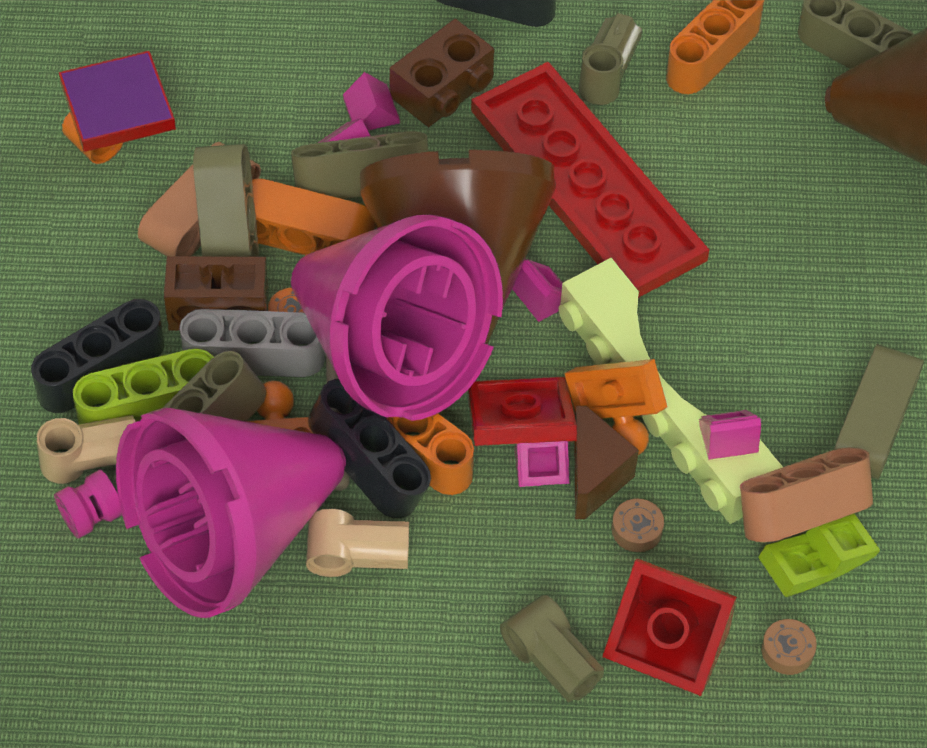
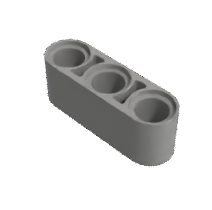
M200 309L188 313L180 324L183 351L201 349L209 352L213 357L226 351H234L239 353L252 371L259 376H311L321 370L326 360L325 352L303 312ZM298 344H308L306 346H298Z

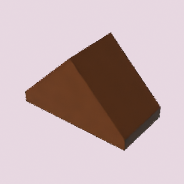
M576 406L577 441H574L575 519L585 520L635 477L639 450L587 406Z

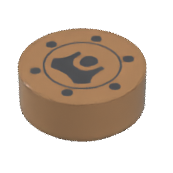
M630 499L617 507L613 515L612 535L622 548L632 552H645L654 548L660 542L664 528V517L661 510L654 503L644 499Z
M793 619L779 620L773 623L765 632L762 643V656L767 665L776 672L786 675L801 673L811 665L817 647L816 637L813 631L800 621Z

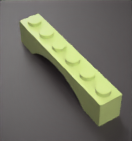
M612 258L562 283L561 305L559 306L560 317L570 331L576 330L584 340L590 357L597 365L650 359L640 335L637 314L639 291ZM658 372L667 408L657 414L642 415L643 421L649 432L655 437L660 436L671 449V454L677 467L685 474L690 473L698 483L707 505L714 511L719 510L729 524H732L743 517L740 491L742 482L783 468V466L761 440L759 443V453L708 460L699 426V419L702 418L701 416H706V414L681 398Z

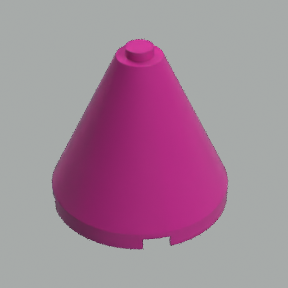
M416 215L404 218L304 256L294 267L291 276L292 290L344 389L358 404L386 418L403 417L410 421L420 420L433 416L451 406L476 381L494 346L486 344L485 341L489 332L492 315L502 317L503 290L500 271L491 249L480 235L470 227L436 215Z
M161 408L143 414L140 421L127 425L123 431L116 457L117 492L126 529L139 525L150 551L149 554L141 556L139 559L158 589L182 611L195 617L210 618L234 609L244 601L341 482L346 466L344 452L329 437L319 434L174 408Z

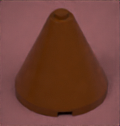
M927 28L837 76L833 80L832 85L828 86L825 93L826 110L828 113H832L836 122L926 167Z
M469 150V158L439 159V152L431 151L384 159L372 163L361 170L360 196L377 228L416 215H436L464 224L478 233L489 246L496 259L502 281L504 309L556 189L554 165L551 162L532 155L494 150ZM492 315L489 332L485 341L486 344L489 343L500 317Z

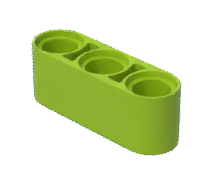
M188 349L85 375L76 382L73 389L79 424L131 415H133L135 422L142 419L141 415L163 408L214 357L205 350ZM145 392H153L151 394L142 395V393ZM96 404H104L100 407H91Z

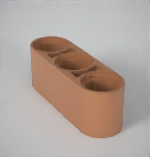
M216 142L211 146H219L225 144L221 142ZM250 159L252 180L258 179L261 173L260 165ZM193 164L146 212L138 228L139 240L165 256H192L201 247Z
M859 448L836 449L742 482L740 491L745 537L755 542H773L871 507L873 504L869 452Z

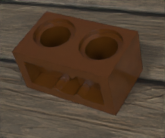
M453 19L389 68L391 97L429 128L442 117L452 115L461 102L474 92H481L490 84L494 75V48L457 19Z
M167 256L164 302L169 331H180L182 319L194 310L268 311L269 289L266 257Z

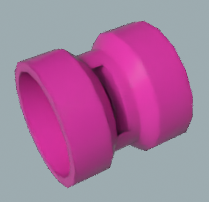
M102 470L86 476L84 484L76 488L67 486L54 493L56 505L66 525L77 539L91 533L94 525L100 521L111 522L122 516L118 493Z

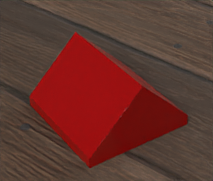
M637 558L602 657L702 696L730 632L737 597Z

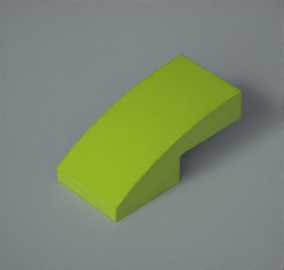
M854 513L809 529L806 534L767 544L758 558L786 598L817 587L857 568L876 557L880 549Z

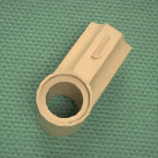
M133 415L79 425L66 418H55L47 421L40 427L37 433L39 464L43 476L54 483L64 484L75 481L82 475L84 470L116 465L120 438L127 425L135 422ZM59 449H67V450H68V451L63 452V453H56V452H54V451H57V450H59Z
M338 509L316 511L308 522L306 566L314 574L325 577H338L349 573L352 567L408 569L409 522L354 520L351 514Z

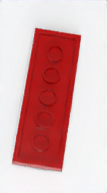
M549 62L471 99V112L503 151L536 156L554 165L556 189L549 204L550 208L597 265L609 258L613 259L639 291L638 298L708 261L709 248Z

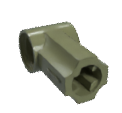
M617 13L614 17L605 18L593 44L583 52L579 92L585 101L604 105L615 101L619 96L621 79L642 37V28L636 25L632 17Z
M541 595L500 625L501 635L512 653L524 663L532 661L568 703L573 700L579 701L603 678L604 668L571 633L566 615L549 596Z

